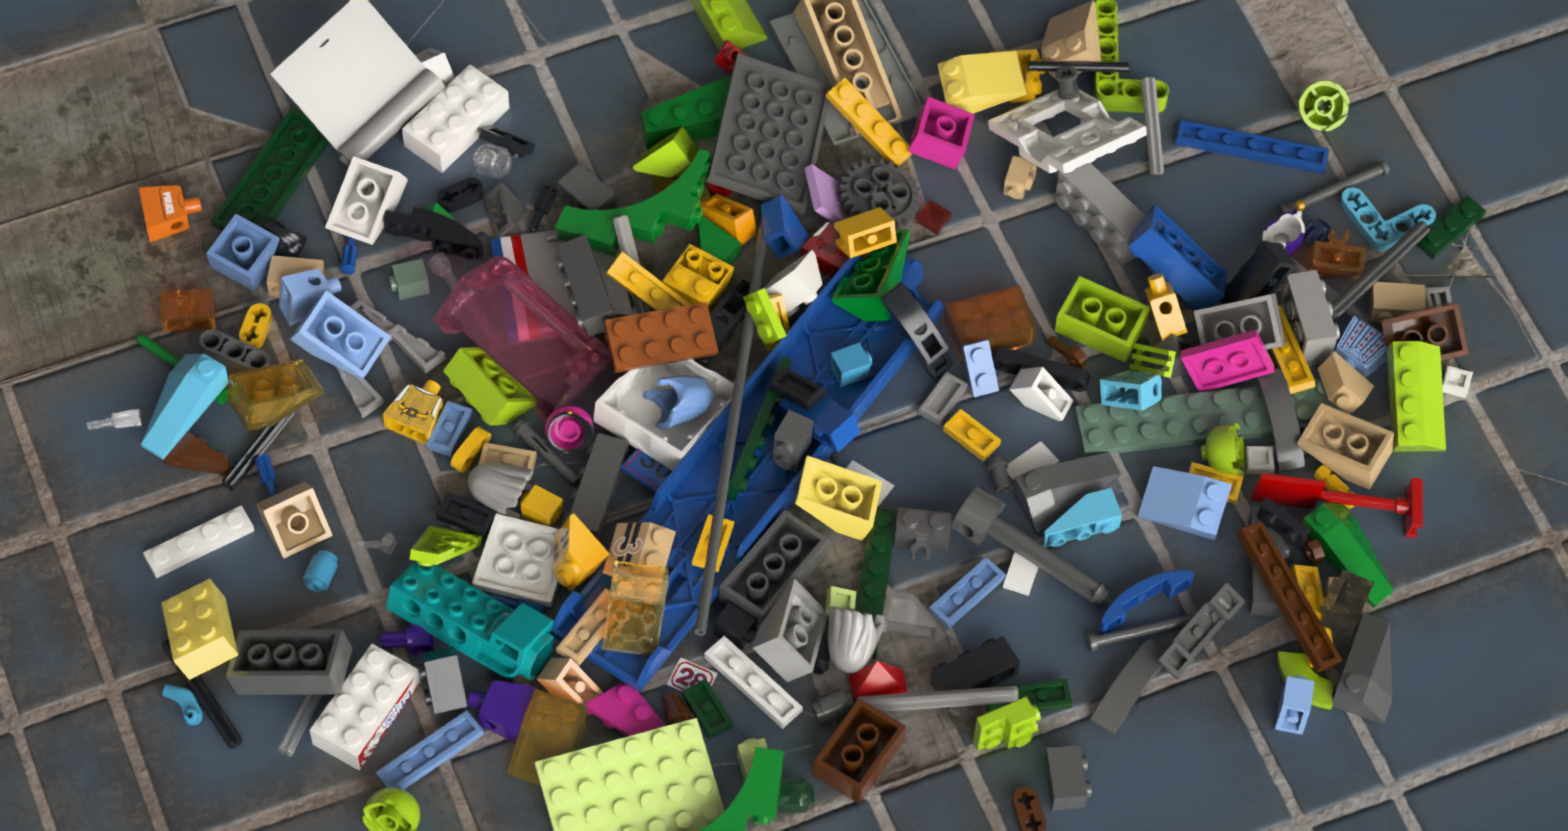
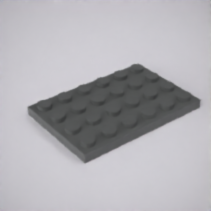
M738 53L734 60L706 182L765 202L782 194L794 212L804 214L810 194L804 170L805 167L811 164L816 166L829 106V100L825 96L832 89L833 85Z

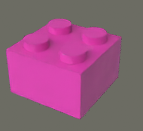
M927 97L918 113L908 152L955 170L966 151L975 114Z

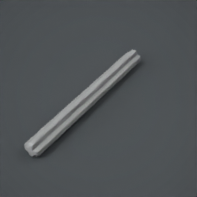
M1016 686L862 696L858 697L857 700L860 698L878 710L885 712L1013 703L1019 699V693Z

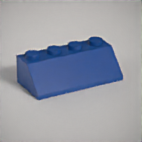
M1156 204L1153 205L1130 235L1128 247L1131 253L1136 258H1141L1153 274H1163L1165 282H1170L1174 292H1177L1184 299L1190 309L1199 310L1212 307L1224 297L1228 272Z

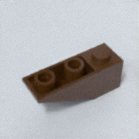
M189 431L186 432L164 459L159 458L165 464L172 467L226 475L230 470L229 459L222 451L213 450L205 439L199 435L195 437Z

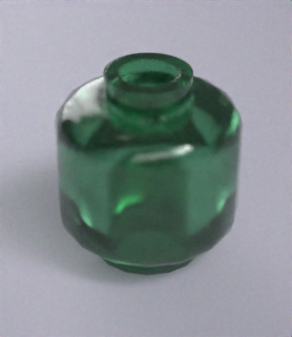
M804 777L782 778L778 800L779 810L786 815L806 813L815 802L813 784L808 783Z

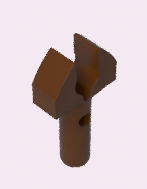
M1051 336L1048 339V345L1065 356L1069 361V366L1084 369L1089 365L1085 362L1088 357L1076 344L1069 347L1055 336Z
M1308 536L1306 543L1303 545V556L1314 566L1323 561L1322 558L1325 557V554L1318 540L1312 541Z

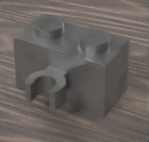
M898 507L894 546L911 548V560H915V554L918 551H922L925 553L926 562L930 560L931 550L948 552L952 513Z

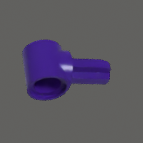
M410 623L407 626V631L382 632L380 634L382 648L407 647L408 651L413 655L434 651V637L416 624Z

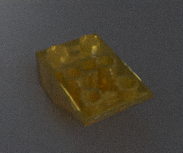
M613 561L602 650L652 655L659 645L669 581L668 568Z

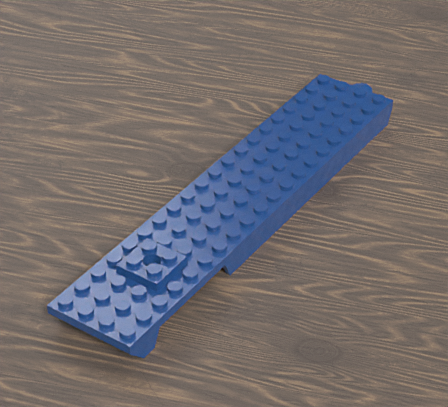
M861 255L849 258L787 332V336L782 338L745 383L730 481L768 392V382L773 379L782 356L792 359L790 370L824 388L826 391L825 398H832L844 409H851L859 420L914 352L908 339L902 336L891 316L887 321L865 322L832 302V296L839 281L844 276L849 277L854 272L853 266L857 261L863 262ZM907 258L905 259L901 282L917 300L935 326L943 316L945 307L939 300L934 304L920 296L916 288L923 280V268L917 260ZM860 342L864 351L867 350L872 358L873 365L870 367V376L840 387L830 369L831 353ZM731 401L657 489L650 510L639 522H651L676 531L661 580L667 583V585L656 587L654 591L602 573L603 565L581 593L573 591L562 604L552 626L551 635L557 640L562 641L605 588L627 601L628 607L586 658L638 692L642 691L696 623L704 568L692 565V560L708 514L713 515ZM774 406L772 411L776 413L771 429L766 427L763 434L767 435L762 450L757 449L755 452V456H758L753 472L748 470L745 476L749 478V482L744 494L739 492L736 501L728 498L726 500L724 519L734 521V528L719 572H715L710 605L719 595V586L797 497L805 459L797 473L790 469H782L773 462L774 435L784 419L778 406ZM812 437L811 449L807 456L826 461L834 450Z

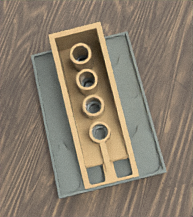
M800 0L793 13L769 21L768 24L793 72L833 85L832 88L846 78L891 126L917 118L923 104L866 0ZM829 101L823 130L832 146L844 144L862 137V134Z

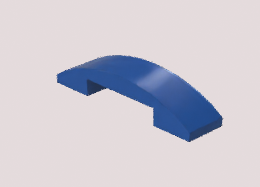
M1191 570L1165 572L1146 578L1128 588L1114 600L1105 612L1100 623L1099 635L1112 632L1123 626L1127 614L1126 611L1163 591L1166 597L1171 599L1190 588L1194 577Z

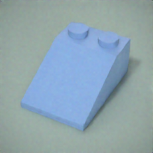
M325 291L317 298L290 340L311 355L363 379L391 336L331 293Z
M1153 466L1138 518L1215 541L1232 484L1206 476Z

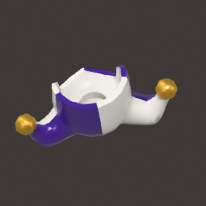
M1303 200L1296 201L1293 212H1284L1279 218L1268 224L1262 233V241L1280 243L1291 257L1303 242L1305 226L1302 221V210L1306 208V203Z

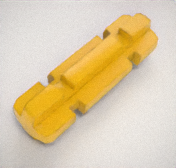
M1322 465L1315 471L1314 477L1319 481H1325V487L1329 491L1355 494L1353 491L1349 492L1350 488L1335 474L1331 475L1332 471L1327 466ZM1345 505L1348 509L1354 507L1352 505Z

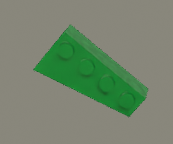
M731 75L642 111L641 131L646 149L648 150L682 126L693 141L717 137Z

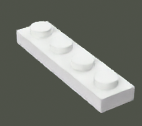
M241 505L143 552L144 558L154 576L158 578L254 532V527Z
M725 636L705 652V659L782 729L802 712V706Z

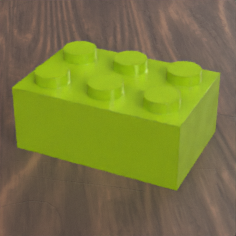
M1079 276L1057 315L1054 332L1126 363L1134 349V343H1137L1147 325L1151 307Z

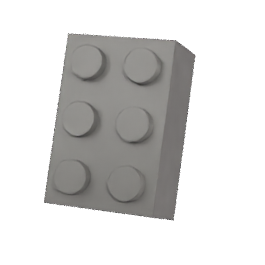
M1317 270L1289 274L1285 279L1279 301L1308 366L1321 365L1335 351L1336 340L1340 337L1338 324L1334 323L1332 319L1333 309L1331 302L1327 301L1325 297L1326 287L1324 280L1319 278Z
M1275 293L1194 311L1201 345L1252 330H1257L1266 350L1286 345Z

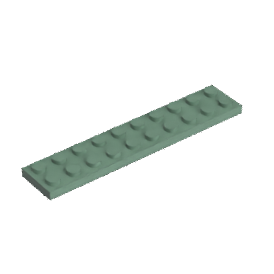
M1314 379L1315 387L1291 394L1300 433L1304 432L1321 403L1341 411L1328 400L1321 379ZM1257 386L1162 396L1160 401L1144 410L1101 405V403L1075 406V416L1084 457L1107 452L1116 454L1204 444L1211 430L1230 423H1238L1241 430H1236L1237 436L1243 437V439L1272 436L1263 398L1259 397Z

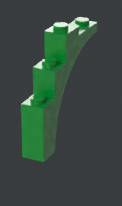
M699 149L691 165L675 182L662 192L643 202L610 210H584L565 206L555 226L558 238L567 242L586 234L592 250L616 257L620 246L613 219L618 216H628L633 238L654 244L657 237L663 234L665 223L693 231L696 223L699 224L704 213L700 198L704 190L703 183L708 176L711 166L710 152Z
M755 747L751 769L741 791L731 805L713 823L700 831H746L748 819H753V823L757 825H770V821L776 822L784 750Z

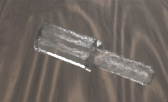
M140 409L112 414L113 418L88 422L87 428L93 430L115 426V429L143 425V415Z

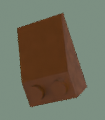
M1457 302L1441 303L1380 320L1386 349L1392 342L1420 341L1440 346L1441 360L1469 354Z

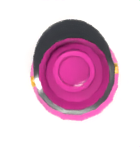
M575 406L561 407L553 411L547 418L545 434L549 442L558 450L564 453L580 452L587 449L594 440L593 422L591 416L584 409Z

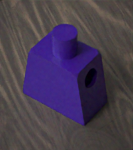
M493 681L487 694L472 690L468 699V706L480 709L479 721L482 727L513 743L520 744L538 700L537 687Z

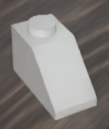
M1043 367L1020 369L1009 389L1025 407L1057 421H1063L1073 402L1072 398Z

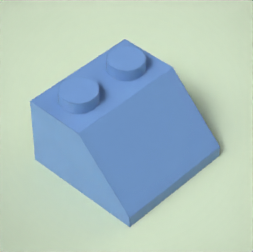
M235 214L206 255L212 269L254 291L268 273L271 256H274L280 239L278 236Z

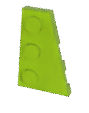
M430 525L412 547L410 560H415L423 566L437 565L480 547L482 536Z

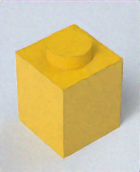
M534 485L530 492H525L520 500L522 518L532 523L553 527L563 513V499L537 485Z

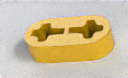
M257 303L249 308L239 332V339L259 349L264 344L272 323L271 310L266 304ZM263 313L264 316L260 317L259 322L256 323V317ZM253 331H255L256 338H253L251 341H247V338H250L252 336Z
M481 427L475 428L455 452L451 460V467L461 473H465L481 455L484 443L490 442L491 433Z

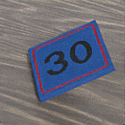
M639 449L620 467L622 471L655 492L672 472V470Z

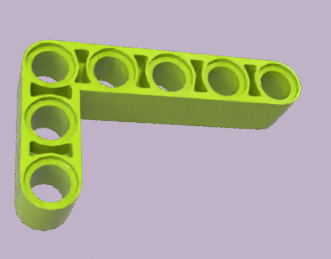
M1097 0L1095 6L1102 62H1118L1117 3L1115 0ZM1093 72L1094 98L1101 101L1106 111L1144 113L1142 80L1119 79V72ZM1156 80L1158 112L1160 113L1166 108L1169 87L1165 82Z

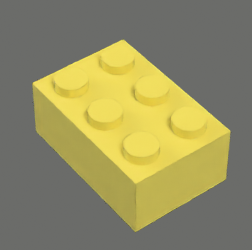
M211 579L161 602L173 661L189 680L238 656L226 598Z

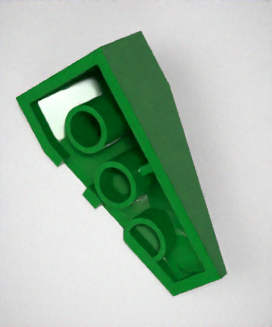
M1323 503L1303 519L1302 524L1310 529L1308 536L1312 541L1317 539L1321 544L1325 554L1323 558L1343 578L1361 579V590H1366V601L1373 608L1394 592L1359 522L1342 504Z

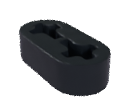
M470 177L442 188L437 193V204L448 213H453L473 205L483 198L482 182L477 178ZM472 188V190H476V192L472 193L471 191H467V189ZM449 198L450 200H453V202L448 203V201H444V199Z

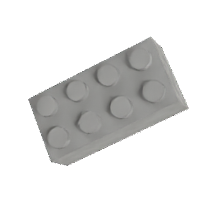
M1085 163L1071 172L1063 173L1059 171L1055 194L1058 206L1066 210L1073 217L1077 225L1083 226L1090 233L1092 239L1096 243H1100L1107 250L1112 259L1118 260L1125 266L1136 258L1128 247L1130 235L1145 215L1091 163Z

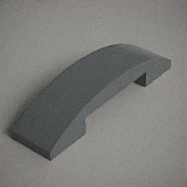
M1281 368L1274 369V373L1256 377L1255 380L1259 397L1263 398L1274 442L1273 453L1278 473L1304 469L1305 462L1303 449L1297 445L1301 435L1293 400Z
M1227 582L1224 583L1183 625L1165 647L1157 661L1175 679H1178L1195 660L1194 657L1219 628L1234 616L1246 601Z
M1149 638L1116 678L1090 721L1114 736L1139 696L1155 674L1158 675L1163 668L1157 659L1165 647Z

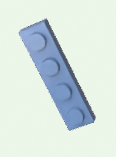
M466 710L375 772L376 777L384 788L396 787L406 789L483 736V729Z

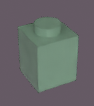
M423 259L392 265L393 276H389V282L392 292L397 291L399 301L430 294L429 281Z

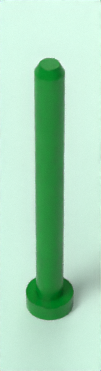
M144 334L137 336L138 344L173 368L180 362L179 358ZM225 386L214 401L220 405L226 403L231 396V389Z

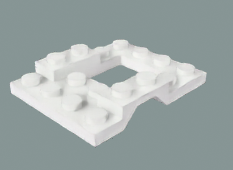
M1080 89L1079 96L1074 99L1063 100L1058 97L1057 90L988 121L989 130L1018 146L1021 157L1048 173L1057 171L1063 173L1071 172L1085 163L1093 162L1096 158L1112 153L1116 149L1126 144L1134 143L1137 139L1147 135L1146 126L1130 117L1120 122L1111 119L1100 100ZM1065 110L1080 118L1081 125L1055 137L1034 126L1036 123L1053 118L1056 114Z

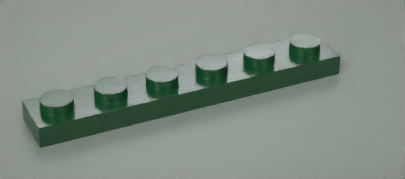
M782 356L774 377L786 367L790 369L792 359ZM768 389L729 483L727 498L736 501L739 492L744 494L749 482V478L745 476L748 470L753 472L758 460L755 452L757 449L762 450L767 435L763 434L766 427L771 429L776 413L772 412L774 406L779 407L778 403L783 400L782 396Z
M881 508L876 509L873 527L867 534L856 611H859L861 614L869 613L872 615L873 623L875 622L876 615H883L898 513L895 510ZM878 644L871 659L877 658Z

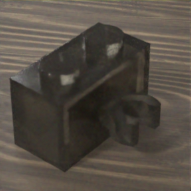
M1343 570L1339 580L1333 578L1328 593L1332 594L1331 598L1325 597L1319 613L1324 615L1320 625L1351 638L1374 582Z

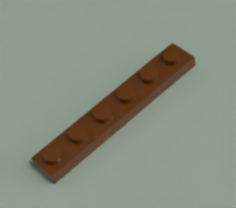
M1263 522L1241 528L1236 533L1316 673L1339 665L1343 661Z

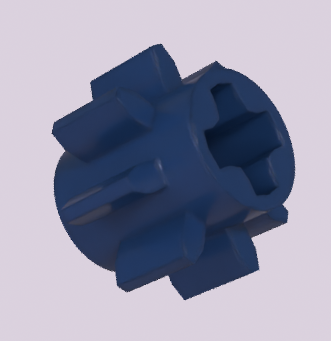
M1318 218L1314 223L1309 219L1304 225L1305 234L1303 241L1312 249L1317 250L1320 246L1326 249L1332 242L1333 237L1330 234L1333 229L1324 220Z

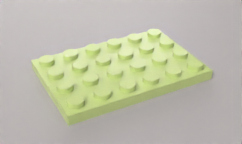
M697 718L540 760L534 764L553 831H700L713 823L725 811Z

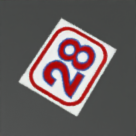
M680 658L666 685L683 691L707 679L710 686H712L718 673Z

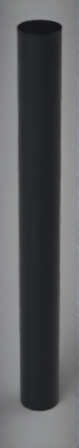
M1028 61V71L1056 72L1061 67L1071 66L1076 68L1078 72H1129L1128 62Z

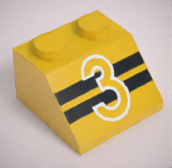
M574 513L569 516L554 536L553 572L556 574L559 583L567 587L570 592L591 577L610 555Z

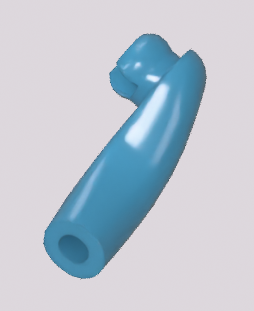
M166 684L162 693L163 697L174 700L180 705L183 718L187 724L192 726L199 724L203 719V712L195 694L190 689Z

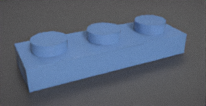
M985 557L929 607V613L947 629L951 628L1004 581L1006 574Z

